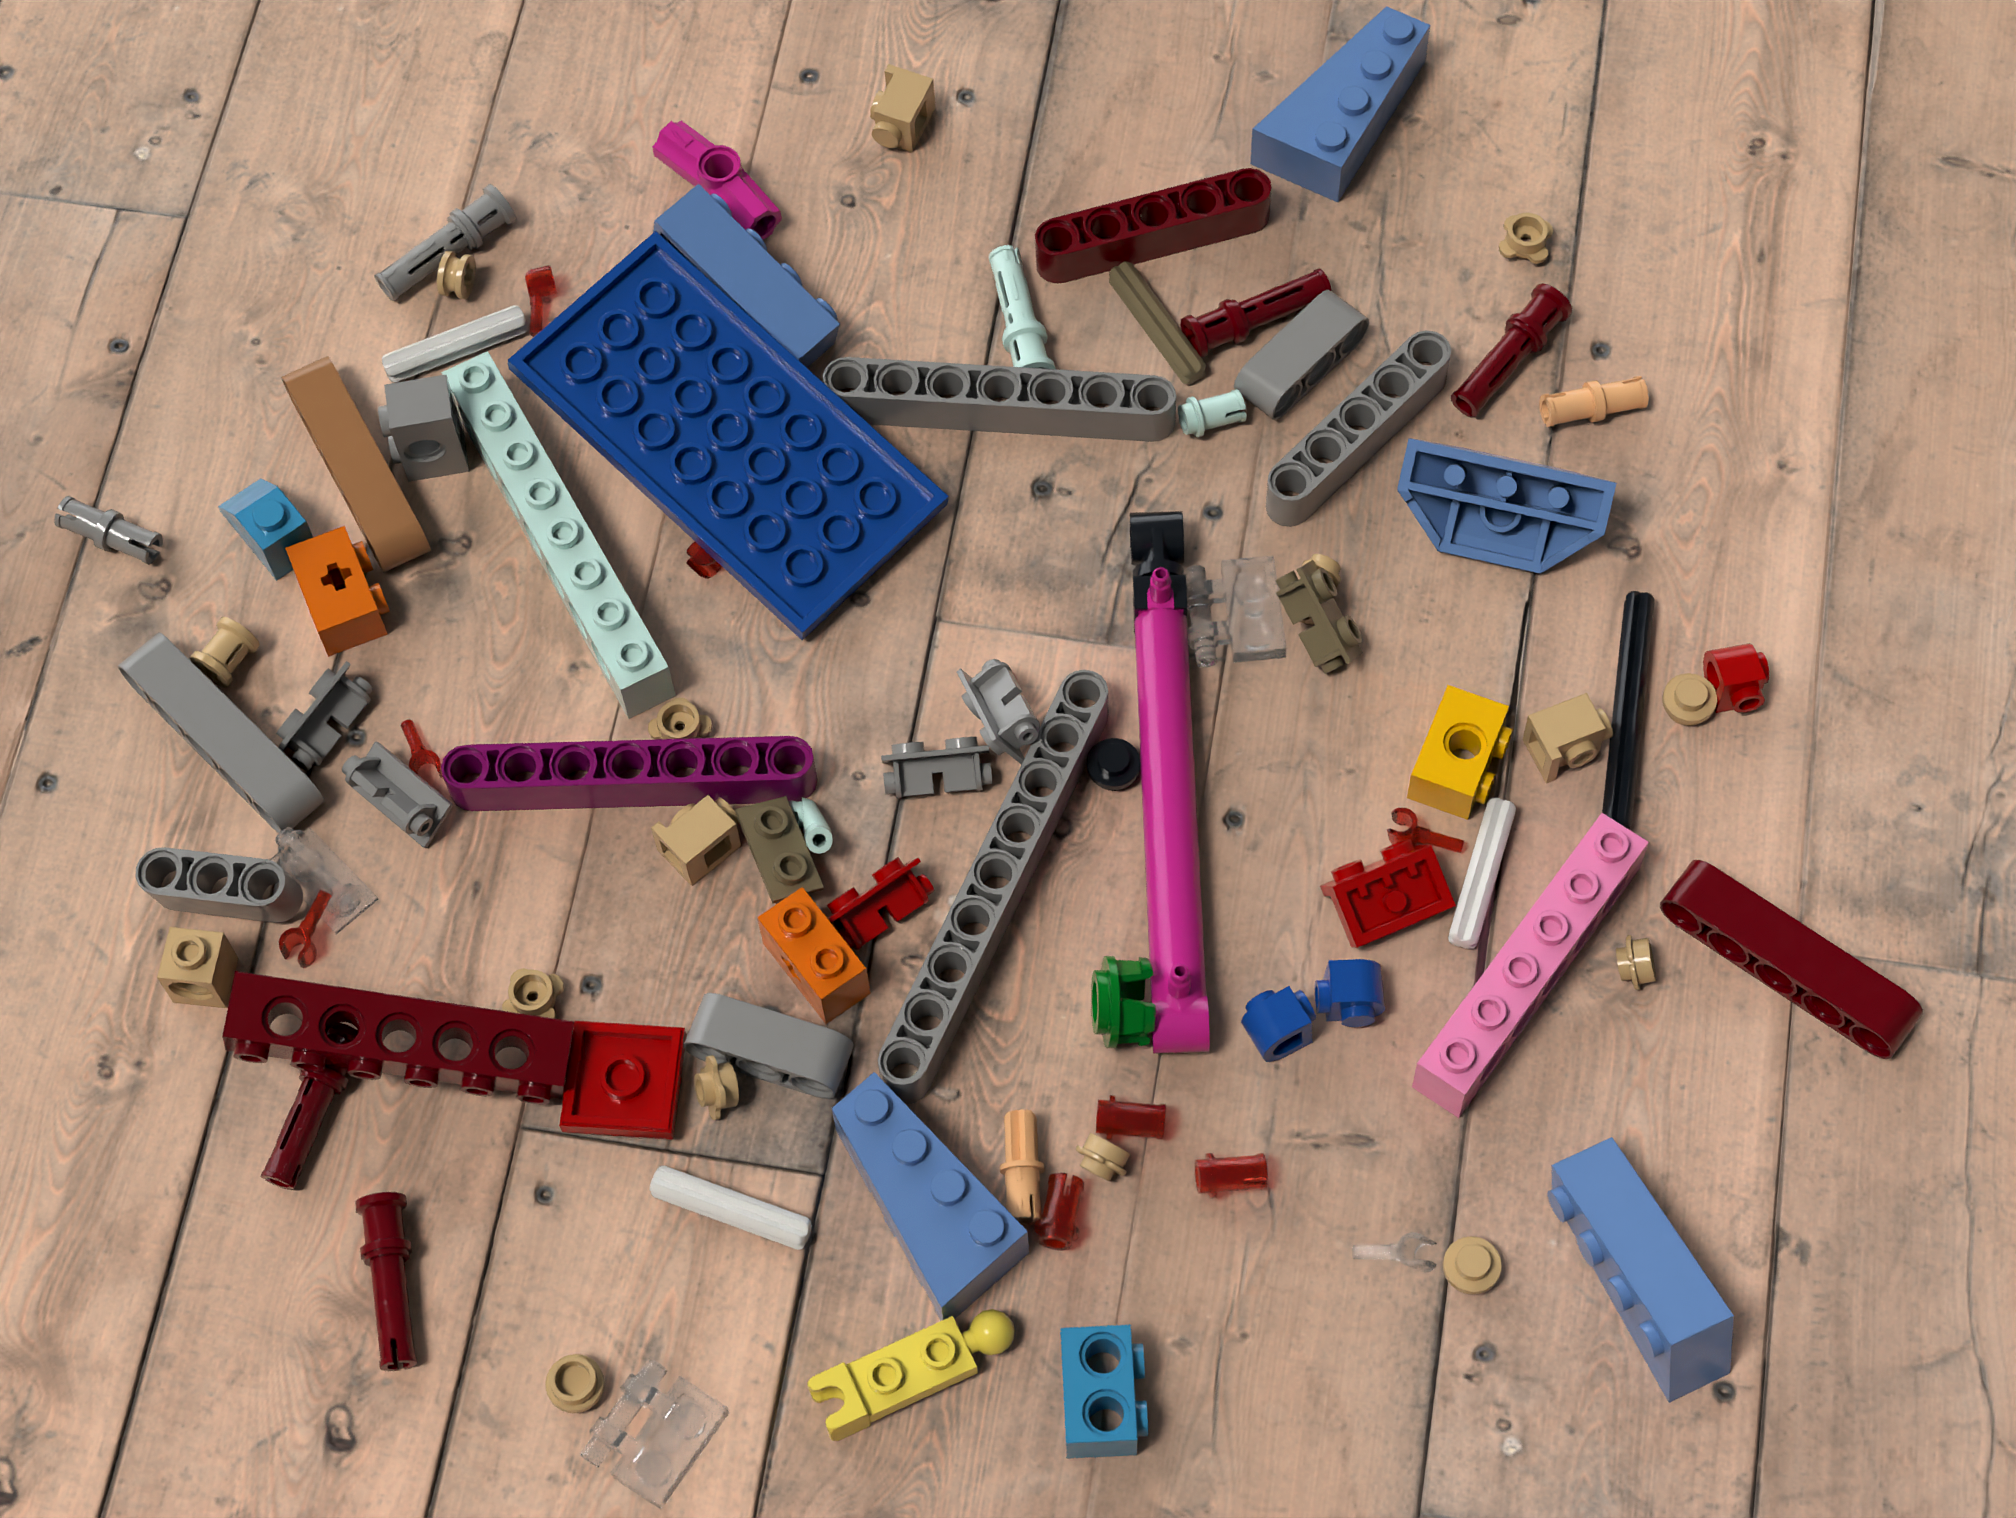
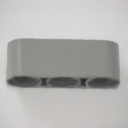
M1331 290L1323 291L1243 366L1235 380L1234 390L1238 389L1244 398L1273 420L1281 418L1360 343L1368 330L1369 319Z
M163 847L148 851L139 860L136 867L135 877L138 885L164 908L173 911L276 923L285 922L293 918L303 903V891L300 884L276 862L268 859ZM176 871L174 880L169 885L161 887L164 878L169 873ZM228 877L225 886L220 891L212 894L215 883L219 879ZM279 883L277 892L272 897L263 900L265 890L270 885Z
M707 993L703 996L683 1047L688 1053L705 1062L706 1056L713 1055L716 1058L717 1064L729 1062L736 1072L811 1096L831 1099L835 1096L854 1044L848 1037L835 1030L725 995Z

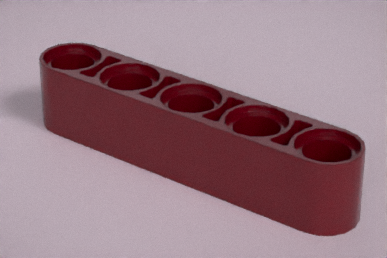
M1244 168L1051 218L1044 221L1035 233L1037 272L1047 282L1055 284L1066 283L1108 272L1113 267L1119 266L1126 261L1135 265L1256 233L1267 225L1270 217L1271 181L1260 170ZM1053 250H1063V251H1061V252H1054Z
M1693 860L1660 902V909L1663 914L1678 928L1876 1057L1882 1059L1893 1057L1923 1015L1920 1003L1907 991L1705 861Z

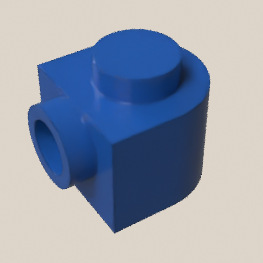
M1365 959L1329 960L1323 980L1315 981V1006L1317 1014L1326 1013V1022L1341 1021L1342 1025L1347 1027H1363L1374 1023L1375 1017L1385 1011L1381 965L1375 961Z
M1290 986L1276 993L1273 990H1268L1258 994L1247 1003L1245 1007L1247 1012L1242 1017L1241 1024L1264 1061L1273 1062L1280 1060L1312 1043V1021L1316 1019V1015L1311 1003L1302 990L1293 993Z

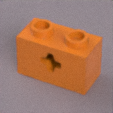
M345 526L285 548L328 657L387 635L381 615L390 612L379 583L368 586L364 573L372 571L373 567L363 542L360 541L352 544Z
M803 887L757 917L763 944L825 1024L871 994L867 968Z

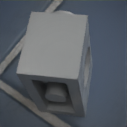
M447 375L384 385L387 405L378 407L380 426L383 436L388 437L393 464L402 463L408 481L469 472L464 428Z

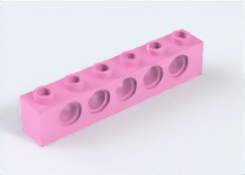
M1600 814L1417 1062L1412 1088L1457 1118L1462 1115L1640 870L1649 843L1647 840L1607 815Z

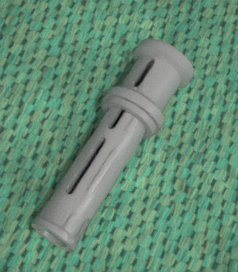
M491 184L483 189L484 195L462 211L456 208L450 212V216L447 218V225L415 246L385 270L374 275L376 282L390 300L395 301L398 299V296L434 272L439 267L441 258L446 251H453L458 254L466 247L470 250L473 248L477 249L483 245L482 238L503 223L510 225L516 220V215L510 204L496 187Z

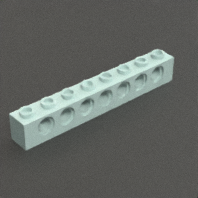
M486 351L441 372L442 375H447L463 426L628 719L675 697L676 694L669 666L489 352Z

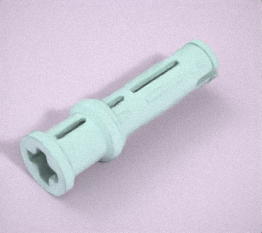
M1012 245L997 247L992 250L988 259L994 274L995 285L1005 319L1006 329L1002 336V343L1005 350L1011 354L1013 367L1056 369L1054 362L1047 357L1045 343L1048 336L1046 329L1036 320L1020 251L1017 247L1014 249Z

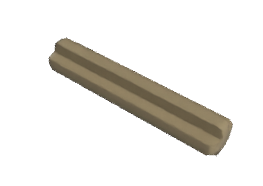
M1126 261L1119 266L1113 267L1109 272V283L1182 383L1190 385L1204 377L1206 374V363L1134 265Z

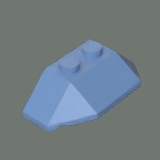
M1409 438L1397 491L1407 503L1437 551L1541 574L1605 535L1617 483L1533 462Z

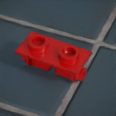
M897 857L872 874L877 884L860 895L853 887L827 904L832 913L827 919L831 923L833 921L840 929L838 933L850 948L853 947L858 951L864 944L889 928L878 912L882 907L885 906L894 921L898 922L921 905L929 902L928 895L935 891L933 885L923 873L915 877L911 871L913 867L921 862L919 858L904 865L900 858Z

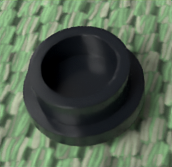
M1109 738L1098 742L1092 747L1087 757V771L1090 778L1095 784L1109 791L1122 790L1131 785L1140 772L1141 762L1138 751L1132 744L1122 739Z

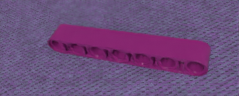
M794 736L472 744L457 746L449 751L443 758L441 765L442 776L452 800L456 806L467 811L686 806L692 803L696 805L707 795L714 801L722 798L729 805L756 804L784 796L787 797L788 801L799 802L802 801V797L808 798L812 795L818 781L812 748L806 741ZM795 764L803 767L795 774L789 775L780 772L787 765ZM736 766L749 768L742 775L731 776L726 774ZM689 767L695 769L687 777L673 776L681 768ZM629 769L641 770L640 774L634 778H620V775ZM583 770L588 772L578 780L566 779L574 771ZM520 773H534L526 781H512ZM467 774H480L473 782L459 783Z

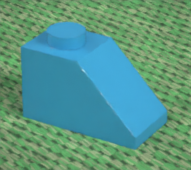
M261 478L218 506L223 516L276 581L293 570L285 548L313 538L307 521L279 487Z

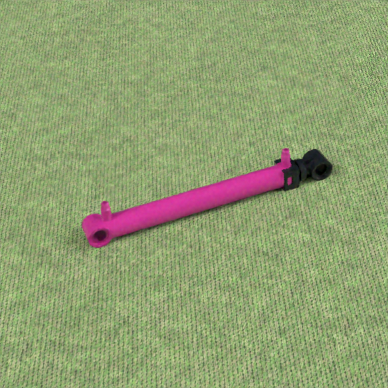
M1182 511L1130 513L1131 565L1139 564L1133 569V619L1136 649L1149 960L1154 972L1150 978L1151 1003L1156 1005L1155 1031L1152 1032L1153 1054L1209 1052V1008L1206 992L1187 627V585L1184 568L1179 564L1184 563Z

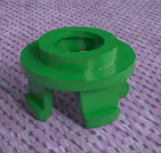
M1104 956L1101 970L1093 971L1091 980L1092 1026L1095 1035L1102 1034L1106 1048H1116L1117 1044L1138 1043L1139 1046H1144L1150 1043L1148 1033L1155 1031L1156 1005L1141 1001L1145 998V979L1151 978L1154 973L1151 961L1148 958L1139 957V961L1116 960L1114 956Z

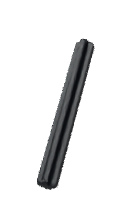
M1638 591L1629 592L1624 602L1611 723L1613 736L1609 742L1602 809L1603 814L1629 830L1633 817L1655 600L1652 594L1648 592L1640 593Z

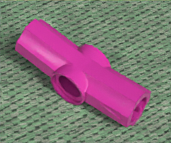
M682 120L677 123L670 121L660 130L658 139L652 146L653 154L657 159L693 186L700 184L710 195L714 193L720 196L729 206L732 217L745 230L747 228L754 230L763 240L773 234L775 227L781 221V212L741 167L740 157L735 150L724 145L715 146Z

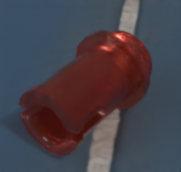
M1110 1095L1109 1100L1098 1099L1095 1133L1106 1134V1140H1112V1135L1152 1137L1163 1140L1166 1104L1154 1105L1115 1101V1095Z
M1206 1153L1205 1159L1195 1160V1183L1198 1194L1208 1193L1209 1198H1217L1218 1192L1250 1189L1267 1190L1268 1171L1264 1153L1215 1158L1213 1153Z
M1054 1173L1048 1178V1190L1042 1219H1038L1034 1226V1231L1038 1234V1243L1046 1248L1060 1251L1068 1250L1071 1248L1072 1242L1079 1238L1080 1229L1075 1224L1085 1182L1075 1175L1071 1178L1070 1186L1067 1185L1065 1196L1063 1193L1067 1173Z

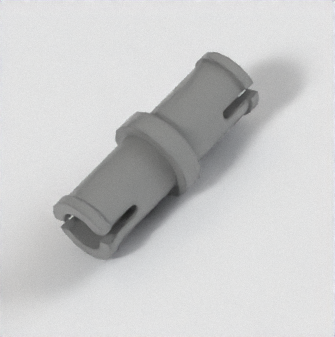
M71 496L65 497L57 508L70 514L63 516L55 513V526L61 529L65 528L93 540L94 546L104 551H109L113 548L142 560V562L148 565L152 564L160 553L147 546L154 544L162 547V534L152 532L124 520V516L120 512L112 509L104 512L77 501Z

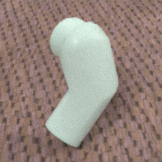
M803 797L802 801L799 802L788 801L799 828H803L808 849L818 854L828 851L833 842L831 828L816 803Z

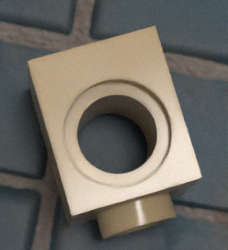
M169 927L157 979L173 1003L227 1009L239 958L224 932Z

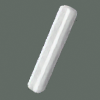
M513 305L387 353L382 357V364L389 380L396 383L524 334L528 330L527 322L520 307Z
M1491 798L1487 802L1448 936L1449 942L1454 946L1474 949L1478 944L1515 816L1516 806L1511 801Z
M659 1166L651 1180L649 1190L654 1198L797 1250L803 1249L810 1237L812 1225L809 1218L673 1168Z

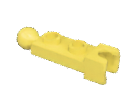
M994 1309L984 1310L974 1317L969 1330L961 1333L954 1317L951 1316L848 1364L843 1362L811 1377L807 1382V1386L815 1402L821 1403L832 1398L844 1401L842 1408L829 1415L826 1419V1427L830 1439L833 1441L842 1440L870 1427V1422H874L977 1374V1366L971 1354L978 1351L987 1355H996L1004 1352L1014 1340L1015 1330L1013 1322L1001 1311Z

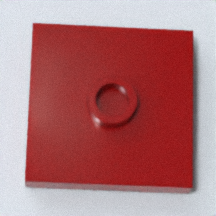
M574 1021L559 1124L561 1131L566 1133L673 1140L685 1053L683 1046L687 1037L685 1028Z

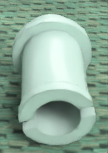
M1238 389L1198 401L1193 396L1188 397L1186 404L1178 406L1179 422L1184 434H1194L1197 438L1202 437L1205 430L1236 422H1245L1247 414L1245 411H1239L1246 409L1243 396Z

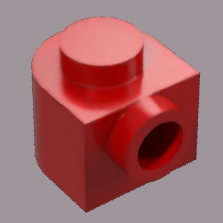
M1750 643L1705 652L1703 659L1704 678L1716 690L1717 705L1715 713L1730 710L1744 713L1753 711L1763 705L1765 698L1762 689L1764 684H1767L1769 681V667L1767 659L1762 652L1757 653L1754 646Z

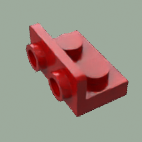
M1406 839L1380 850L1383 859L1364 867L1362 860H1356L1331 871L1334 880L1321 885L1320 888L1324 896L1332 898L1352 948L1361 947L1456 906L1432 845L1413 846L1411 839Z

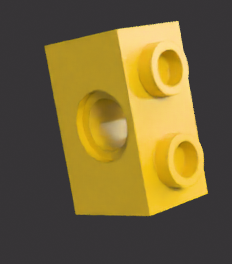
M1447 685L1411 773L1407 798L1466 820L1469 819L1475 802L1485 805L1495 779V774L1488 772L1493 756L1499 759L1504 758L1513 733L1512 728L1505 726L1509 706ZM1464 749L1471 752L1475 757L1461 759L1453 755L1451 751Z

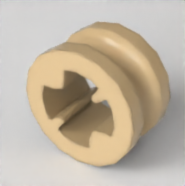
M446 251L443 254L437 273V289L440 295L448 296L451 292H455L459 299H467L469 297L476 273L474 256L464 254L462 258H457V254L453 251Z

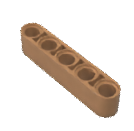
M329 356L282 376L284 386L383 573L431 551L415 514Z

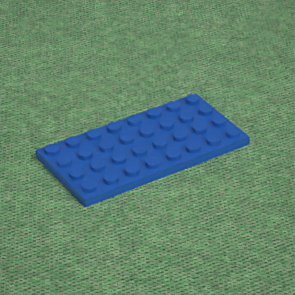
M656 231L507 360L509 370L801 640L806 638L948 505L949 496Z

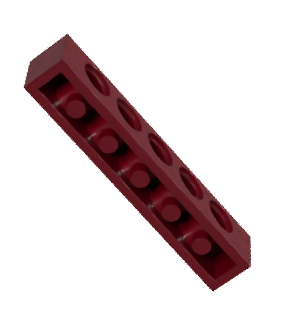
M235 971L222 1037L225 1050L234 1051L233 1057L245 1062L266 1063L268 1057L291 1060L290 1065L292 1067L305 1071L320 1072L324 1071L325 1065L348 1068L347 1074L361 1079L378 1080L381 1079V1075L384 1073L404 1076L406 1084L416 1087L435 1088L438 1086L439 1081L461 1085L460 1090L471 1095L492 1096L494 1095V1090L517 1093L516 1098L526 1103L549 1104L550 1098L562 1099L574 1021ZM283 1014L295 1015L302 1021L300 1028L295 1033L286 1036L273 1032L270 1028L271 1023L276 1017ZM347 1022L354 1025L359 1032L351 1042L338 1044L327 1037L328 1030L337 1023ZM401 1030L411 1034L415 1039V1043L404 1052H393L384 1045L385 1037L393 1031ZM450 1039H461L470 1046L471 1052L464 1059L453 1061L445 1058L439 1049L444 1042ZM506 1047H516L524 1052L527 1061L519 1068L508 1069L501 1066L495 1056Z

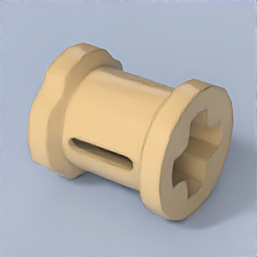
M221 617L216 625L218 628L216 634L201 652L195 651L191 655L190 660L215 684L228 687L233 681L232 672L248 652H256L260 643L244 626L230 618Z

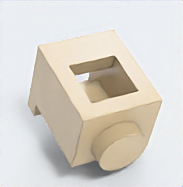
M888 64L885 70L886 89L884 92H877L871 106L870 117L875 120V126L871 135L877 143L884 147H896L913 153L936 109L933 78Z
M1584 693L1528 715L1522 740L1547 784L1556 780L1560 767L1568 765L1570 768H1575L1594 759L1600 751L1602 742L1612 738L1613 731L1603 709H1595L1588 694Z
M709 795L696 805L692 803L680 809L673 817L671 825L667 828L660 821L651 827L658 852L691 886L741 847L736 826L739 824V820L735 811L724 799L718 798L714 801Z

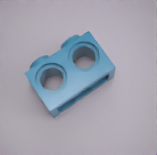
M1131 1325L1060 1328L1067 1459L1137 1455V1437L1148 1436L1147 1401H1135L1134 1379H1145L1143 1343L1132 1344ZM1104 1352L1113 1355L1119 1364L1109 1373H1097L1087 1365L1088 1360L1093 1355ZM1109 1409L1120 1415L1122 1423L1112 1431H1101L1091 1424L1090 1419L1097 1411Z

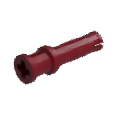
M1318 268L1309 274L1273 287L1239 303L1236 300L1226 299L1219 303L1217 309L1196 318L1192 315H1187L1181 319V330L1203 359L1208 356L1209 350L1230 341L1235 344L1244 342L1249 336L1250 330L1305 308L1320 293L1325 290L1332 291L1325 272Z
M1543 283L1538 284L1533 289L1531 301L1520 313L1512 314L1508 318L1503 337L1482 359L1464 383L1451 395V401L1457 410L1468 417H1472V415L1476 417L1529 353H1536L1543 349L1547 343V335L1558 322L1566 321L1573 312L1572 305L1562 292L1551 285Z
M340 1022L328 1030L327 1037L335 1043L346 1044L354 1040L359 1031ZM325 1065L324 1071L320 1072L299 1069V1079L302 1081L293 1106L290 1108L273 1152L262 1171L261 1178L275 1186L287 1190H295L302 1167L311 1151L327 1109L334 1095L340 1094L348 1084V1080L345 1077L348 1068Z
M398 1192L369 1194L355 1201L356 1213L362 1215L365 1237V1245L360 1248V1255L364 1264L371 1267L380 1370L399 1371L398 1362L403 1363L404 1369L417 1365L405 1262L410 1259V1254L412 1253L411 1242L405 1239L402 1210L407 1207L406 1195Z

